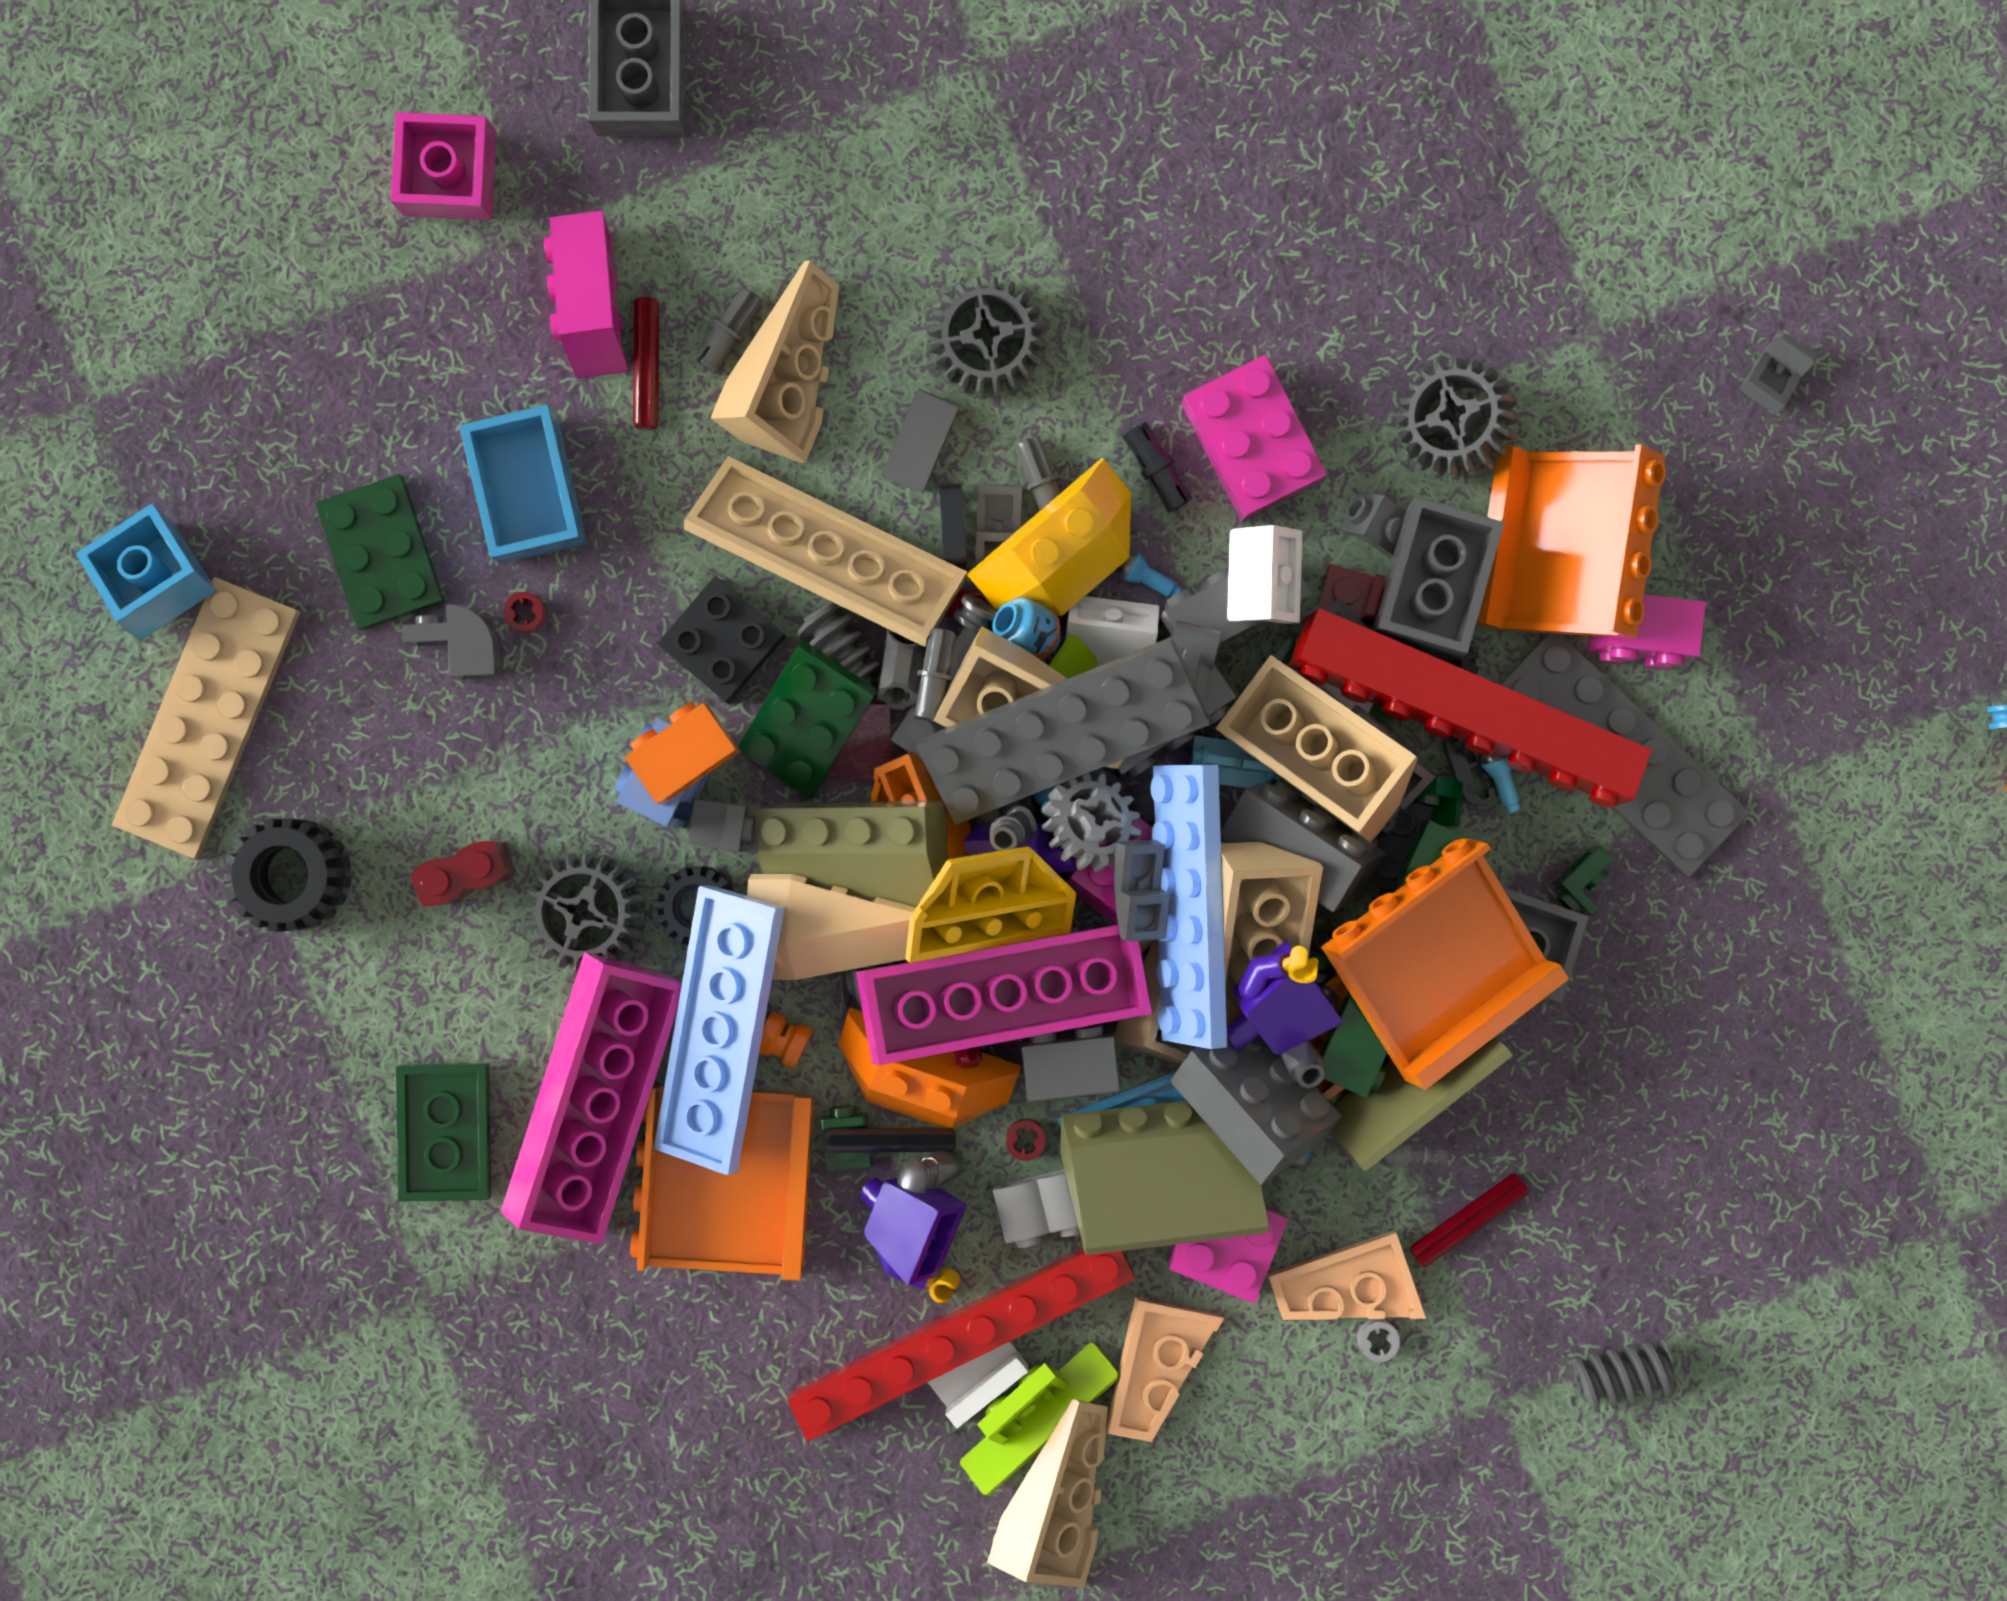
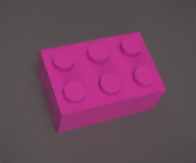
M1266 354L1184 395L1181 405L1241 522L1321 483L1327 476Z

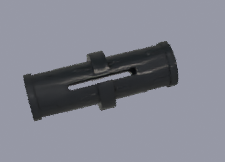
M1147 422L1134 427L1122 436L1143 470L1140 472L1141 476L1145 481H1150L1168 513L1173 512L1175 508L1178 509L1193 499L1172 466L1175 463L1170 454L1166 455L1159 446Z

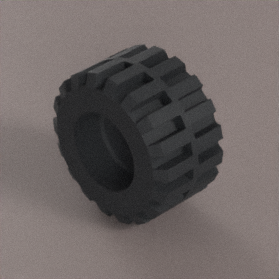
M269 819L265 820L263 825L251 826L246 830L249 834L247 837H238L233 843L238 850L236 854H228L225 863L232 865V872L224 873V883H232L233 890L226 893L230 902L238 901L240 904L236 911L241 917L252 918L250 924L258 928L267 927L268 931L274 932L314 928L321 925L323 919H330L337 913L334 909L336 905L344 904L347 895L342 894L343 888L351 887L352 877H345V868H350L351 863L349 858L342 857L341 851L345 847L341 841L331 838L334 833L329 829L318 827L317 823L309 820ZM285 848H292L300 853L306 861L309 871L308 884L304 892L292 902H285L276 896L268 881V869L272 859Z

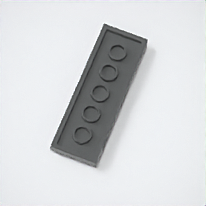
M1547 633L1499 684L1652 749L1635 800L1618 805L1612 809L1685 878H1689L1750 814L1741 803L1561 634Z
M1170 637L918 739L916 748L955 825L1208 726L1210 718L1173 637Z

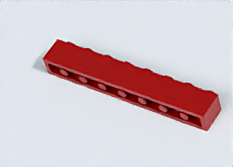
M1321 608L1316 609L1306 617L1288 667L1299 671V675L1312 684L1325 685L1327 683L1342 689L1341 695L1351 701L1358 703L1370 701L1382 706V712L1391 718L1407 721L1409 718L1424 724V730L1434 736L1441 738L1453 736L1466 742L1465 747L1474 753L1484 756H1491L1493 753L1508 760L1507 765L1514 770L1523 773L1538 772L1549 777V784L1568 791L1578 789L1589 794L1591 802L1607 808H1615L1618 805L1635 800L1652 749Z
M1081 1247L793 1390L787 1401L807 1442L1134 1280V1272L1123 1251L1085 1255L1084 1247Z

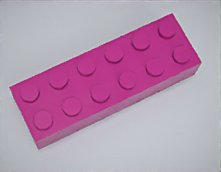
M1118 924L914 963L908 962L856 972L871 1062L875 1065H884L1152 1014L1139 941L1122 940Z
M584 952L501 1209V1213L518 1229L602 1244L678 1010L682 987L681 981L662 971Z

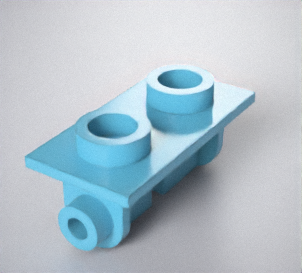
M1194 736L1190 765H1218L1219 784L1250 788L1272 779L1277 781L1280 779V777L1229 740Z

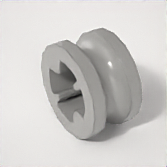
M1370 1319L1360 1327L1357 1334V1343L1362 1353L1368 1359L1375 1362H1386L1397 1354L1400 1347V1337L1397 1330L1388 1321ZM1379 1329L1387 1330L1385 1338L1389 1341V1345L1384 1350L1380 1346H1378V1351L1370 1350L1372 1343L1368 1339V1335L1373 1330L1377 1334H1379Z

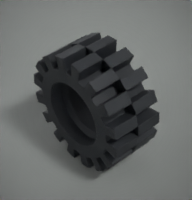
M706 866L685 867L669 875L665 879L664 885L660 886L657 892L659 894L658 900L655 901V909L658 911L656 919L658 924L663 926V932L666 936L672 937L675 940L674 942L680 945L689 946L692 923L687 921L681 913L680 904L683 896L688 891L698 889L699 886L712 885L735 892L732 882H729L721 872Z

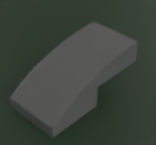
M919 388L894 443L882 477L923 494L940 452L946 444L960 406Z
M978 484L975 567L1021 528L1022 485Z
M1157 840L1116 841L1114 862L1115 904L1120 937L1124 941L1165 939L1170 894L1160 889L1165 844Z

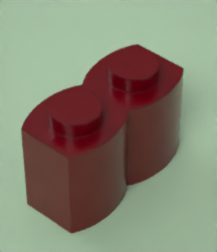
M481 841L464 847L453 858H438L423 863L411 873L410 878L421 905L438 906L458 902L468 896L474 889L498 886L509 880L515 874L516 869L505 842Z

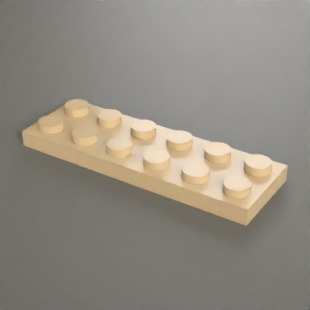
M729 456L684 520V530L924 647L927 645L931 629L938 627L964 584L967 571Z
M216 577L213 578L212 584L217 591L205 598L112 822L114 827L193 859H199L301 613V611Z

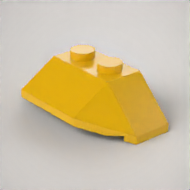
M1101 458L966 575L996 610L1013 599L1025 597L1052 609L1057 616H1063L1130 557L1131 492L1106 460Z
M1029 846L948 859L910 917L905 959L909 963L1069 934L1071 932L1076 892Z

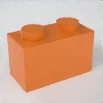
M689 702L669 717L673 724L658 734L654 729H651L640 735L630 744L633 751L624 758L656 804H666L741 752L709 705L701 703L696 707L693 702Z

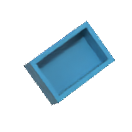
M548 404L459 425L491 559L504 564L588 544L558 414Z

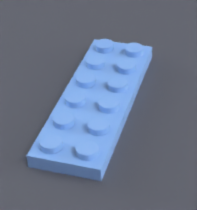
M1218 765L1153 766V779L1151 782V795L1154 800L1155 814L1152 839L1165 844L1160 889L1170 894L1165 939H1158L1159 963L1156 970L1157 980L1160 984L1161 1008L1158 1013V1024L1161 1029V1037L1163 1041L1208 1049L1226 1048Z
M712 885L699 886L654 1143L655 1150L725 1175L738 1172L785 907Z

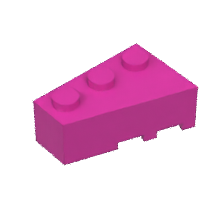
M603 210L549 217L551 236L544 237V248L549 264L553 263L554 274L547 275L549 297L551 302H556L557 313L550 314V327L554 341L562 342L576 379L629 372L628 359L625 357L620 343V332L624 331L622 316L618 317L616 296L618 282L612 237Z

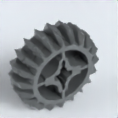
M996 276L990 278V288H981L980 278L973 277V290L969 292L964 284L961 282L955 285L959 297L957 300L947 293L941 296V300L948 311L941 308H933L931 312L932 317L942 324L927 326V334L931 337L939 338L927 344L928 352L932 354L943 353L933 361L935 370H941L950 366L944 375V381L950 384L960 376L961 380L958 390L962 394L968 391L970 383L976 384L977 398H983L985 385H992L995 398L1001 397L1000 383L1006 382L1009 390L1016 392L1018 390V383L1014 376L1018 374L1023 380L1029 382L1033 374L1026 364L1040 367L1042 358L1033 351L1046 350L1047 340L1036 337V335L1046 331V322L1032 321L1041 314L1040 306L1032 305L1024 308L1030 299V293L1024 291L1014 298L1015 283L1009 281L1004 291L998 290V277ZM988 304L1005 308L1017 318L1020 324L1013 325L1011 321L1000 322L995 320L991 316ZM974 307L976 313L974 324L970 328L960 331V335L950 337L951 329L958 317L966 310ZM982 318L985 319L986 327L991 335H994L993 345H991L992 357L989 356L984 341L978 339L981 337ZM1025 338L1022 349L1017 357L1008 365L999 368V351L1004 346L1013 344L1015 339ZM962 349L963 353L974 352L979 354L984 361L986 371L967 366L955 355L954 351Z
M1456 357L1452 369H1449L1444 361L1438 360V373L1432 375L1427 369H1422L1421 376L1425 381L1420 386L1416 382H1408V388L1414 394L1413 397L1399 398V404L1408 412L1396 415L1398 425L1405 427L1397 433V436L1401 443L1408 444L1404 452L1410 459L1417 457L1416 465L1424 471L1431 467V473L1435 477L1441 478L1448 469L1449 476L1453 480H1458L1461 476L1462 468H1465L1470 477H1476L1478 473L1476 465L1482 462L1486 468L1493 469L1494 463L1489 456L1494 452L1499 456H1506L1507 449L1501 443L1502 440H1515L1516 433L1508 426L1519 422L1520 417L1518 413L1510 410L1518 404V401L1514 394L1507 393L1511 385L1506 378L1498 379L1499 373L1494 367L1490 366L1483 371V364L1480 360L1474 359L1466 368L1464 360ZM1456 389H1477L1485 393L1489 398L1478 401L1477 398L1463 400L1458 395ZM1441 396L1439 407L1436 411L1427 415L1431 405ZM1454 404L1463 413L1459 418L1460 423L1458 424L1461 434L1452 425L1455 422L1454 414H1456ZM1490 417L1485 432L1474 442L1473 436L1476 429L1488 423V418ZM1434 436L1438 439L1451 437L1457 444L1458 450L1435 448L1429 445L1426 439Z
M591 851L584 852L581 865L579 864L578 857L573 852L566 854L567 868H564L558 859L549 861L550 869L554 875L550 876L547 872L538 871L535 876L544 885L543 888L528 886L526 890L530 896L537 898L536 904L526 903L522 906V910L525 912H535L536 920L524 922V929L538 928L540 934L530 940L531 945L538 946L545 941L548 944L542 952V958L548 960L559 952L557 967L560 969L566 968L571 958H574V971L578 973L584 952L599 956L603 955L606 958L618 961L619 958L614 950L615 947L624 953H630L633 948L624 937L625 935L633 938L641 936L642 931L630 926L631 920H645L646 914L641 911L632 912V904L643 902L644 896L642 894L629 896L627 890L638 884L636 878H630L624 882L619 880L625 873L626 866L619 864L609 872L611 857L608 855H603L599 859L597 866H594L595 857ZM580 874L592 875L588 885H584L580 894L575 898L555 893L564 881ZM604 882L611 888L617 899L619 908L618 918L605 911L602 907L601 896L603 889L601 888ZM588 901V910L599 918L585 919L580 923V914L574 911V908L567 905H581ZM550 906H553V909L561 912L566 918L567 925L564 932L566 938L564 941L557 935L552 926ZM592 926L613 931L612 935L596 948H577L580 939L584 938L586 932Z

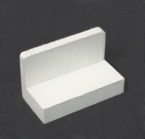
M1269 525L1238 528L1230 531L1227 610L1229 621L1263 620L1283 624L1300 623L1301 530Z
M1084 596L1069 609L1065 641L1069 635L1079 637L1097 658L1096 668L1155 644L1158 634L1159 605Z
M1008 1342L927 1383L947 1407L945 1415L957 1429L1028 1373V1363L1013 1344Z

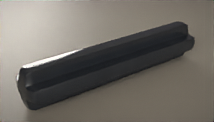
M829 1128L824 1131L823 1145L827 1153L953 1152L956 1146V1134L953 1128Z

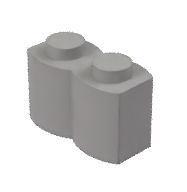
M1064 1168L993 1187L1005 1243L1016 1242L1017 1248H1025L1042 1243V1235L1050 1232L1059 1231L1061 1237L1080 1234Z

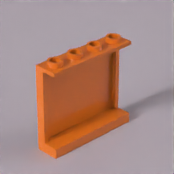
M1635 445L1634 452H1528L1516 446H1504L1507 449L1506 456H1499L1497 454L1487 517L1503 521L1505 524L1476 624L1497 631L1637 638L1639 624L1644 617L1643 597L1646 578L1649 576L1652 566L1650 552L1653 532L1656 530L1659 521L1657 506L1660 487L1664 483L1666 476L1665 455L1643 445Z
M1468 838L1458 839L1448 844L1442 850L1443 856L1430 866H1422L1411 872L1405 879L1406 884L1394 893H1387L1375 899L1369 905L1370 911L1356 921H1349L1339 926L1333 932V938L1321 947L1404 1080L1424 1090H1427L1569 980L1560 964L1545 959L1483 856L1491 850L1488 843Z
M653 1085L641 1121L646 1122L645 1140L638 1141L636 1152V1166L643 1167L642 1185L635 1186L633 1211L640 1213L639 1230H633L630 1244L631 1258H637V1271H644L647 1266L779 1274L782 1275V1280L800 1281L804 1274L815 1094L752 1091L739 1169L737 1173L725 1175L654 1149L664 1085Z

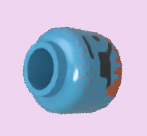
M1019 597L1005 603L998 609L993 619L992 628L995 634L1022 647L1041 661L1054 652L1059 645L1060 623L1058 616L1052 609L1032 599Z

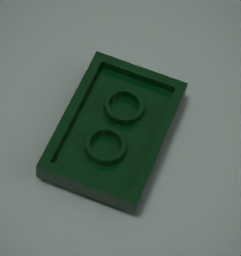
M397 474L315 502L358 630H364L445 602L402 475Z
M803 640L795 648L741 740L738 749L741 751L740 753L806 797L812 798L878 693V689Z
M490 1063L397 1065L398 1202L490 1199L492 1197Z

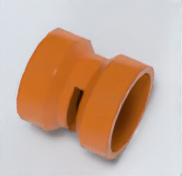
M772 1010L763 1028L759 1054L765 1057L774 1055L780 1058L782 1065L795 1070L813 1029L803 1024L796 1026L790 1024L784 1015Z

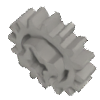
M1086 773L1057 785L1049 792L1047 796L1050 801L1042 807L1041 812L1051 818L1042 825V829L1054 833L1055 837L1048 843L1051 848L1060 845L1064 849L1061 860L1065 862L1073 856L1077 858V869L1082 870L1091 863L1094 872H1100L1107 865L1110 868L1114 867L1116 841H1134L1140 836L1141 831L1132 826L1140 818V814L1129 811L1127 806L1134 799L1132 796L1122 798L1118 794L1121 788L1119 782L1109 787L1106 785L1105 774H1099L1092 781L1090 774ZM1084 796V799L1078 798L1074 802L1070 801L1073 797ZM1112 841L1110 846L1099 847V843L1104 845L1106 842Z

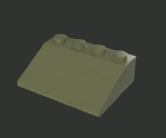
M943 801L778 802L755 808L757 854L763 874H795L808 878L807 884L831 890L833 885L847 888V895L873 901L875 898L880 897L917 907L948 860L946 812Z
M1494 1037L1427 1090L1405 1081L1388 1054L1382 1063L1388 1067L1378 1091L1370 1090L1366 1098L1344 1088L1329 1100L1334 1108L1343 1116L1329 1134L1344 1154L1366 1172L1510 1059L1513 1054L1503 1043Z
M1187 1100L1061 1115L1060 1154L1085 1255L1269 1233V1223L1260 1183Z

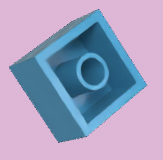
M153 503L75 553L116 622L140 641L217 591L176 524Z

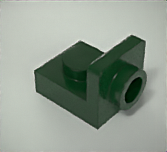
M1435 776L1431 783L1412 802L1431 807L1433 809L1431 821L1441 826L1457 827L1460 824L1464 782Z
M1591 846L1553 882L1561 891L1556 897L1566 909L1580 912L1587 916H1593L1599 910L1581 890L1584 887L1587 890L1593 889L1608 875L1605 867L1614 859L1602 846Z
M856 1105L829 1108L830 1115L822 1116L820 1119V1128L823 1130V1136L825 1129L868 1128L867 1112L857 1113ZM824 1150L826 1171L870 1168L872 1166L871 1153H827Z

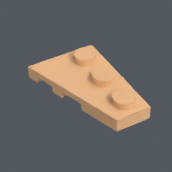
M1394 1230L1267 1274L1283 1320L1385 1319V1317L1426 1319L1400 1241Z
M1135 1297L1118 1369L1120 1377L1115 1382L1108 1412L1107 1433L1152 1442L1179 1396L1178 1391L1192 1367L1196 1368L1204 1354L1202 1352L1213 1331L1217 1332L1224 1317L1211 1312Z

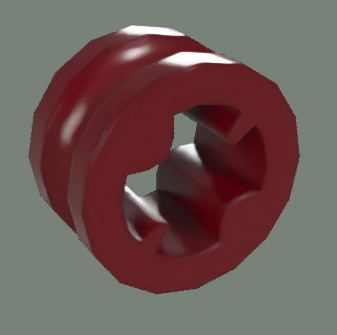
M518 592L506 601L504 618L511 628L522 633H533L544 625L547 619V609L544 602L536 595L529 592ZM527 601H532L534 605L531 611L536 614V617L531 623L528 620H524V625H520L517 622L519 614L515 611V608L519 603L526 606Z
M1020 1119L1009 1126L1006 1133V1146L1014 1158L1021 1161H1030L1037 1158L1043 1152L1046 1145V1136L1038 1122L1032 1119ZM1023 1127H1026L1027 1133H1029L1031 1128L1038 1134L1033 1140L1035 1148L1028 1152H1025L1024 1146L1020 1151L1013 1144L1018 1140L1016 1131Z

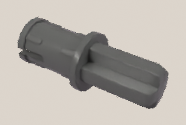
M742 288L720 321L714 319L712 322L715 325L693 359L712 373L717 374L737 342H743L744 339L741 335L762 305L761 298L751 290Z
M1037 436L1019 442L1016 445V450L1029 481L1026 489L1027 491L1032 490L1038 508L1041 511L1061 493V490L1057 483L1060 475H1054L1042 441Z
M939 628L931 629L923 670L917 671V675L921 677L916 708L913 712L914 717L933 721L946 695L948 682L953 681L954 677L949 674L956 634L952 631Z

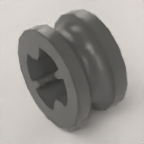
M964 594L961 600L963 608L955 610L954 618L963 626L976 633L979 632L981 626L990 630L991 628L988 623L993 621L997 611L981 599Z

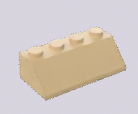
M1272 655L1269 656L1215 728L1231 743L1370 843L1373 842L1399 807L1418 760L1417 756Z
M1262 842L1221 843L1226 1025L1243 1014L1242 1009L1232 994V990L1241 980L1253 958L1270 955L1286 940L1292 948L1295 946L1306 948L1309 957L1323 866L1319 862Z

